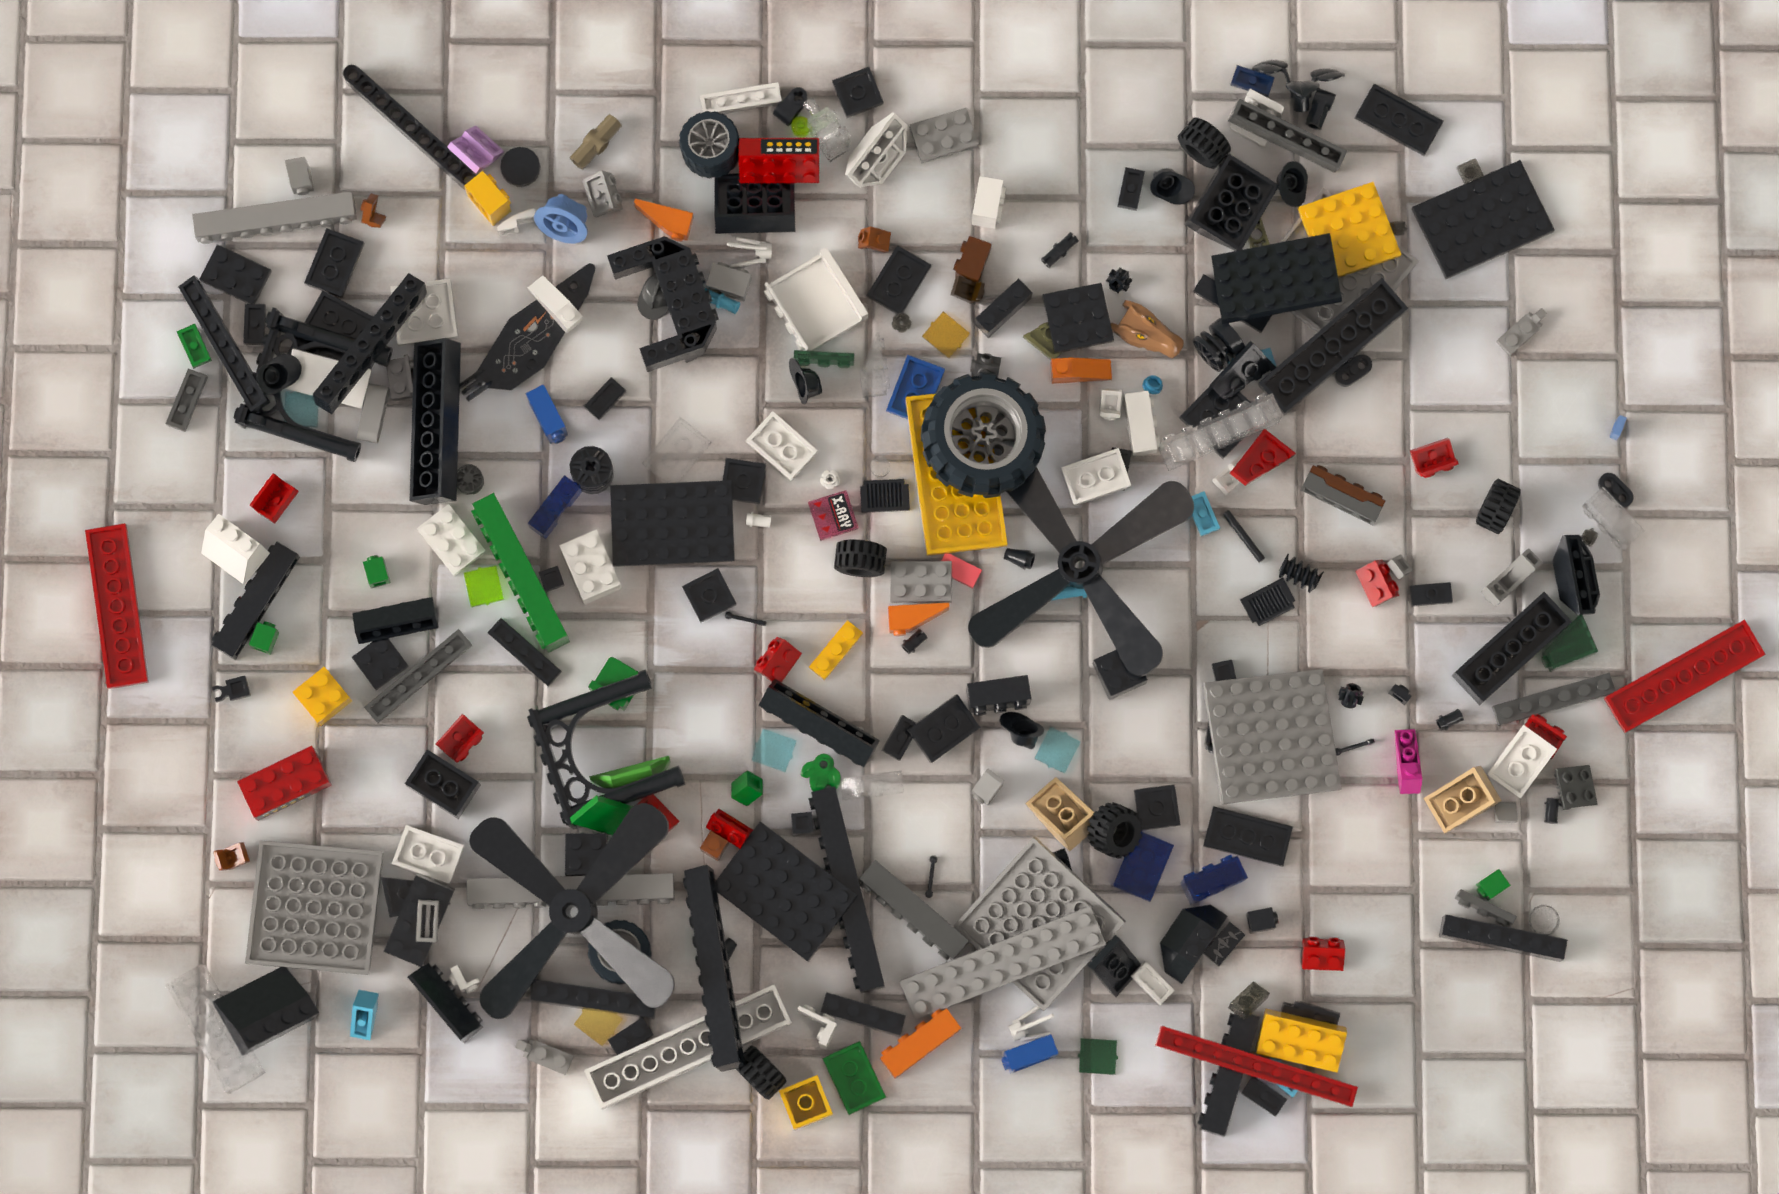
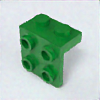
M610 657L596 680H592L588 688L590 691L637 675L638 671L618 659ZM634 695L608 705L617 711L619 708L625 711Z

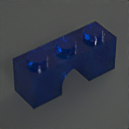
M564 475L528 522L529 528L546 540L558 524L557 521L567 507H571L582 493L581 487Z

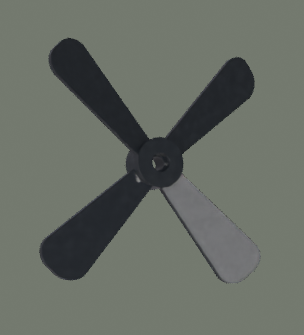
M1036 467L1033 474L1024 481V484L1012 492H1006L1059 552L1058 569L975 614L968 624L969 634L980 647H993L1070 585L1074 588L1085 590L1127 670L1134 676L1149 674L1162 661V647L1101 577L1103 564L1190 519L1194 512V501L1191 495L1181 483L1176 481L1165 482L1094 543L1089 544L1083 541H1076ZM1078 561L1085 562L1082 568L1075 567Z
M640 803L629 810L576 890H565L504 820L495 817L485 819L472 831L469 843L475 853L550 906L549 916L551 922L483 987L480 993V1005L490 1017L504 1019L513 1012L567 933L582 934L645 1005L659 1008L666 1004L675 989V981L672 974L597 919L598 908L596 902L668 834V820L657 808L650 804ZM576 906L578 913L575 917H572L570 911Z

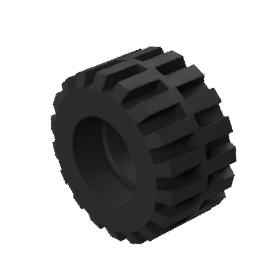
M1194 117L1177 136L1185 152L1196 162L1210 169H1215L1231 151V146L1225 136L1212 124L1197 117Z
M1501 479L1495 480L1479 510L1476 524L1496 534H1500L1511 517L1520 497L1521 489Z
M850 539L837 542L834 569L840 573L856 577L881 576L885 572L887 549L879 543L866 540Z
M1106 803L1105 806H1100L1099 811H1095L1093 818L1089 820L1090 826L1087 828V831H1089L1087 835L1090 840L1089 843L1097 851L1112 858L1120 859L1122 856L1127 857L1129 852L1133 853L1135 851L1134 848L1140 844L1139 839H1142V819L1139 818V814L1134 812V810L1118 803Z
M750 1045L743 1052L745 1067L736 1068V1070L762 1097L770 1100L787 1083L786 1078L755 1046Z

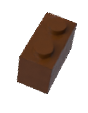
M969 236L968 241H963L960 252L963 253L962 257L956 260L953 268L956 271L955 277L962 276L976 283L979 282L992 244Z

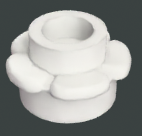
M835 470L824 471L820 478L822 486H825L827 489H834L840 483L839 474Z

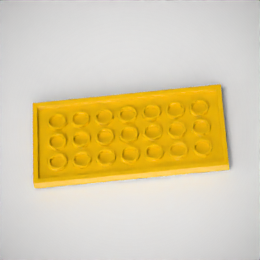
M936 394L906 397L927 556L1007 547L1001 495L984 498L983 495L974 494L973 497L959 494L958 489L951 485L946 487L937 479L935 470L927 465L923 455L921 426L927 408ZM975 408L968 409L972 418L975 419ZM987 416L980 417L983 423H990V419ZM964 422L961 424L963 429H971L969 423ZM952 429V435H961L958 431ZM982 431V432H981V435H982L981 438H985V437H986L985 432ZM963 441L958 443L959 448H968L967 443ZM968 452L967 454H965V455H963V456H965L966 458H969L970 455H971V453ZM979 454L973 456L977 462L984 460ZM988 456V462H989V464H990V463H994V461L991 460L990 457Z

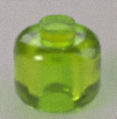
M804 116L796 117L791 124L792 133L798 138L808 136L811 132V123L808 118Z

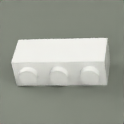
M1149 391L1124 394L1123 400L1132 457L1156 454L1157 447H1160L1159 435H1155L1154 428H1157L1156 416H1152L1151 408H1154L1153 396H1149Z

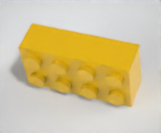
M1265 1008L1256 1044V1054L1338 1073L1347 1029L1344 1026Z

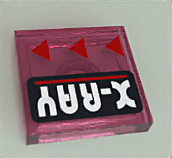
M847 490L808 502L820 541L859 529Z

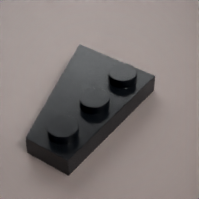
M1250 341L1209 386L1222 399L1226 400L1244 389L1248 383L1261 379L1262 375L1268 371L1272 372L1276 366Z
M381 877L389 918L399 916L413 880Z

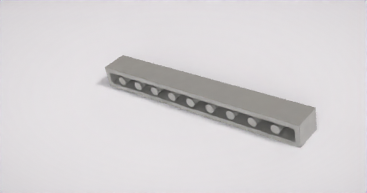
M674 874L625 875L596 902V905L607 906L608 902H616V905H629V901H637L638 905H647L649 901H658V904H670V900H674ZM558 876L555 878L565 890H576L585 876ZM512 878L467 879V904L472 906V909H484V905H493L494 909L505 908V905H513V908H525L526 904H534V907L537 908L546 907L544 901Z

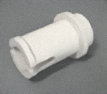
M747 513L746 525H750L751 528L752 526L770 528L771 515Z

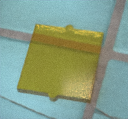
M943 311L935 322H931V326L922 337L949 359L958 348H961V344L970 333Z
M582 1009L583 1013L574 1025L603 1046L609 1037L615 1034V1029L623 1019L614 1013Z

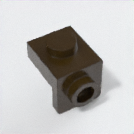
M956 276L950 295L970 304L979 302L985 293V283H976L962 276Z

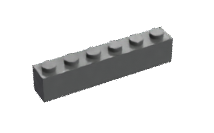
M1241 99L1236 102L1228 119L1229 122L1334 173L1340 168L1347 153V150Z
M876 860L859 878L860 886L867 893L872 891L877 896L875 899L882 906L885 907L887 904L892 908L891 913L897 919L901 920L903 918L907 921L908 924L906 926L915 934L917 932L924 936L922 940L930 947L936 946L939 949L938 954L946 961L948 959H955L969 943L966 937Z

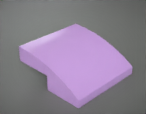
M477 126L465 130L461 137L451 141L447 147L475 173L488 167L505 152Z

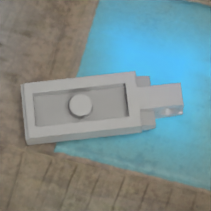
M1541 308L1534 315L1531 312L1527 315L1525 314L1496 342L1511 356L1543 325L1540 321L1547 313Z
M530 1039L529 1043L518 1040L515 1046L517 1049L525 1052L523 1057L563 1075L567 1074L574 1057Z

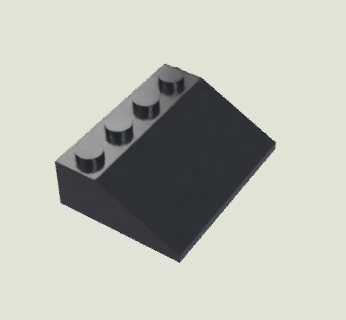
M1228 154L1220 163L1184 225L1234 251H1241L1276 193L1279 184L1231 154Z
M739 173L726 174L719 178L715 177V234L795 232L794 183H740Z
M280 967L212 1002L242 1056L314 1020L319 1014L310 995L286 967Z

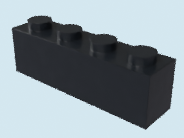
M433 597L352 613L358 644L439 628Z
M827 992L821 1009L822 1015L824 1013L839 1020L897 1037L901 1036L906 1015Z

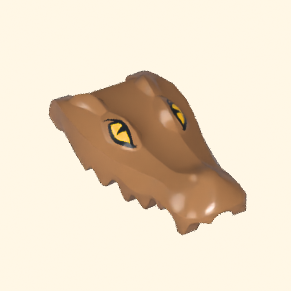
M1124 301L1123 307L1128 310L1119 325L1111 323L1112 332L1137 348L1160 352L1171 359L1176 357L1183 348V339L1171 332L1147 308L1135 302Z

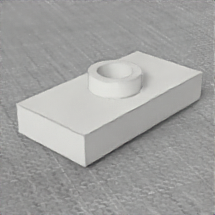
M1146 961L1131 975L1159 1005H1162L1175 991Z

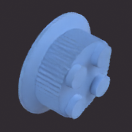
M564 194L552 197L547 201L546 206L539 208L535 212L534 221L537 227L554 240L574 244L585 240L588 234L585 224L588 217L586 213L587 208Z

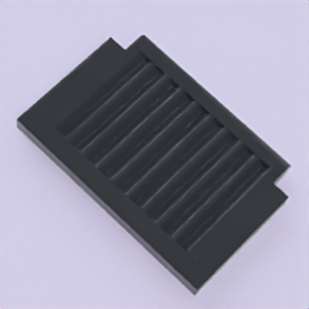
M904 479L864 481V486H860L861 513L910 511L909 484H904Z
M1284 578L1240 599L1251 622H1257L1258 626L1294 609L1293 602L1296 601Z

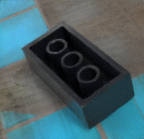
M417 873L384 952L422 967L433 942H416L418 899L439 900V929L455 889ZM422 905L421 937H425L426 905ZM431 905L429 938H433L435 905Z

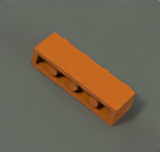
M947 1008L943 1011L938 1009L931 1015L933 1019L927 1023L922 1021L914 1027L916 1030L910 1036L906 1033L898 1039V1045L894 1048L890 1045L881 1052L883 1056L880 1057V1060L894 1079L961 1030L960 1025Z

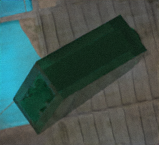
M1578 615L1542 653V663L1550 672L1593 656L1598 652L1583 615Z

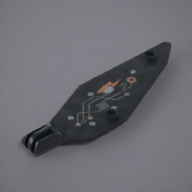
M591 263L555 286L578 311L588 296L594 276L595 266ZM570 284H577V288L572 289L570 287ZM535 300L508 319L477 372L461 382L460 389L474 379L476 381L463 389L461 393L465 396L480 386L479 389L466 398L469 402L488 388L513 390L546 366L564 336L565 331L540 302Z

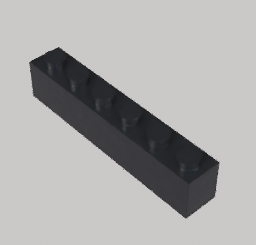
M279 542L269 547L267 551L270 554L255 571L257 574L253 580L250 579L245 585L244 589L246 591L243 596H239L234 603L235 608L223 620L224 626L221 631H217L212 638V646L234 660L239 656L254 632L257 622L261 621L300 558L296 552Z
M776 679L768 686L758 705L767 713L779 717L784 723L796 727L801 733L808 734L820 744L830 747L837 754L849 758L854 764L865 767L880 742L879 739Z
M1444 915L1442 917L1439 933L1441 938L1558 962L1563 961L1565 958L1568 939L1451 915Z
M536 979L532 985L530 998L532 1002L655 1020L656 1008L645 1005L636 994Z
M1237 1009L1234 1011V1014L1230 1013L1227 1025L1230 1026L1228 1034L1224 1033L1221 1044L1250 1053L1260 1016ZM1218 1066L1216 1073H1212L1209 1082L1212 1085L1210 1093H1206L1203 1102L1207 1106L1205 1112L1200 1113L1197 1123L1201 1125L1199 1130L1225 1137L1243 1073Z

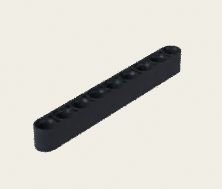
M348 65L345 67L343 76L347 85L465 190L464 185L467 183L464 182V179L468 176L474 178L477 176L476 173L358 66ZM351 73L358 74L355 79L348 78ZM366 86L372 87L369 92H363V88ZM380 99L387 100L384 105L377 104ZM394 112L401 113L398 118H392L391 116ZM408 125L416 126L413 131L406 130ZM425 137L430 138L429 143H420L421 139ZM439 150L445 152L442 157H436L435 153ZM451 164H459L458 169H449Z

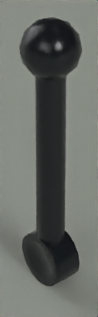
M731 612L725 613L726 619L733 618L761 626H766L767 623L762 620L733 615Z
M1370 739L1345 748H1335L1336 756H1339L1342 752L1373 744L1375 741Z
M934 855L929 859L931 867L928 890L925 892L927 898H932L934 868L938 860Z

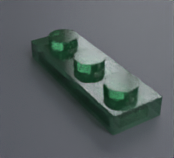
M794 350V359L797 360L800 366H809L810 364H818L819 367L838 365L839 368L854 366V353Z

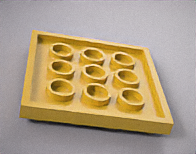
M1374 182L1298 207L1308 237L1330 233L1338 278L1401 257L1400 249Z

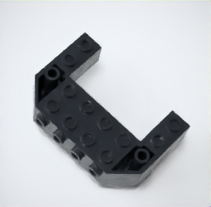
M663 236L607 255L615 280L653 268L675 326L677 336L639 348L646 371L650 372L682 360L688 363L705 354L717 330L716 321L719 318L716 309H711L709 302H712L709 290L705 291L703 287L706 281L703 272H698L696 265H699L696 253L692 254L689 247Z

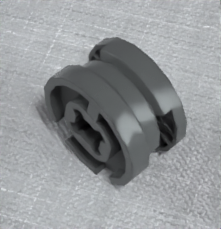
M466 464L457 470V487L462 493L474 495L483 488L484 477L477 466Z

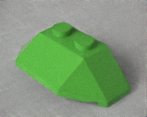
M669 756L589 777L591 783L596 786L617 788L663 772L668 768L671 761Z

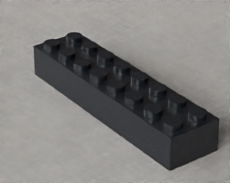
M1381 278L1262 379L1258 386L1285 416L1408 311V307L1384 279Z
M447 338L414 343L409 501L422 505L457 501L461 343Z

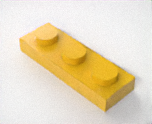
M847 620L811 663L809 668L825 681L863 635V632Z

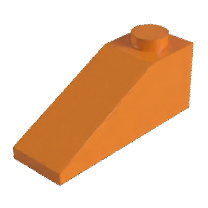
M639 199L634 200L635 208L664 233L671 236V239L680 242L683 240L688 241L694 219L693 213Z
M1073 357L1051 359L1052 384L1112 380L1111 360Z
M949 603L888 606L889 633H894V636H905L907 632H911L949 610Z

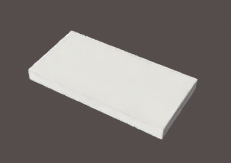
M293 348L291 355L300 361L302 370L299 379L285 389L313 396L315 390L339 360ZM368 368L342 401V404L362 409L372 369Z

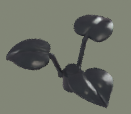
M1279 60L1264 61L1252 68V70L1266 74L1283 72L1287 81L1286 88L1290 90L1291 98H1293V110L1296 112L1309 111V98L1312 97V92L1320 87V84L1316 81L1325 82L1345 77L1344 73L1337 70L1323 68L1310 73V76L1313 77L1311 81H1290L1287 69H1285L1288 67V64Z

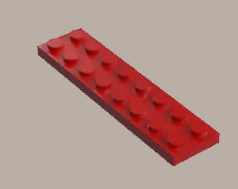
M124 523L85 530L107 689L149 683L127 525Z
M1744 619L1611 693L1604 700L1625 734L1766 654Z

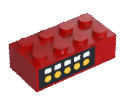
M739 138L740 183H819V138Z
M309 746L237 781L251 813L257 821L332 786L313 746Z

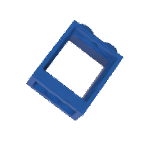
M544 384L525 393L549 443L558 444L564 441L565 437L568 436L566 427Z
M1052 1034L1004 1051V1057H1002L1001 1061L1005 1071L1009 1069L1011 1074L1057 1057L1059 1053Z

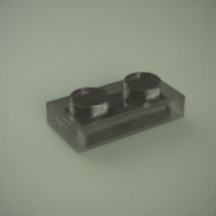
M1253 981L1230 1003L1228 1009L1245 1020L1268 999L1270 993Z

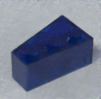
M1228 855L1220 859L1221 863L1213 865L1211 863L1202 867V871L1198 873L1191 872L1183 876L1184 879L1180 884L1190 905L1248 879L1238 856L1232 857V855Z

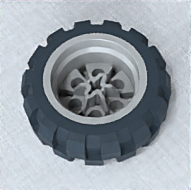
M980 372L979 376L972 377L966 374L954 379L950 385L943 386L933 397L921 426L923 455L928 467H932L937 473L936 478L946 487L951 485L959 490V494L973 497L974 494L983 495L984 498L998 497L1005 491L1012 492L1024 484V481L1033 474L1045 447L1046 426L1044 416L1040 415L1037 409L1039 404L1031 393L1026 394L1019 388L1021 384L1009 377L1006 380L997 378L996 373ZM975 408V419L972 418L968 409ZM998 413H1001L1005 418L997 423L995 418ZM987 416L990 419V423H983L980 417ZM967 422L971 425V429L965 430L961 424ZM952 429L958 431L961 435H952ZM1003 429L1006 435L1000 436L996 430ZM982 431L985 432V435H986L985 438H981V437H982V435H981V432H982ZM963 441L967 443L968 448L961 449L958 443ZM1014 441V446L1012 447L1002 442ZM999 448L1002 451V455L996 456L992 449ZM968 452L971 453V455H970L969 458H966L965 456H963V455L967 454ZM979 454L984 460L977 462L973 456ZM988 456L990 457L991 460L994 461V463H990V464H989V462H988Z

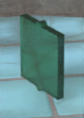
M1081 1038L1080 1053L1078 1054L1080 1058L1079 1073L1115 1075L1116 1060L1118 1059V1056H1116L1117 1040Z

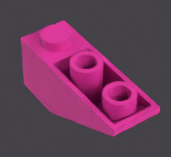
M1415 729L1395 730L1397 776L1400 794L1421 793L1422 772Z

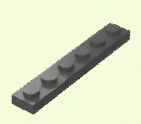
M458 629L364 708L377 723L381 722L468 650L472 644Z
M1610 673L1497 704L1492 706L1497 725L1501 726L1529 718L1532 714L1536 716L1537 714H1543L1610 695L1615 692Z

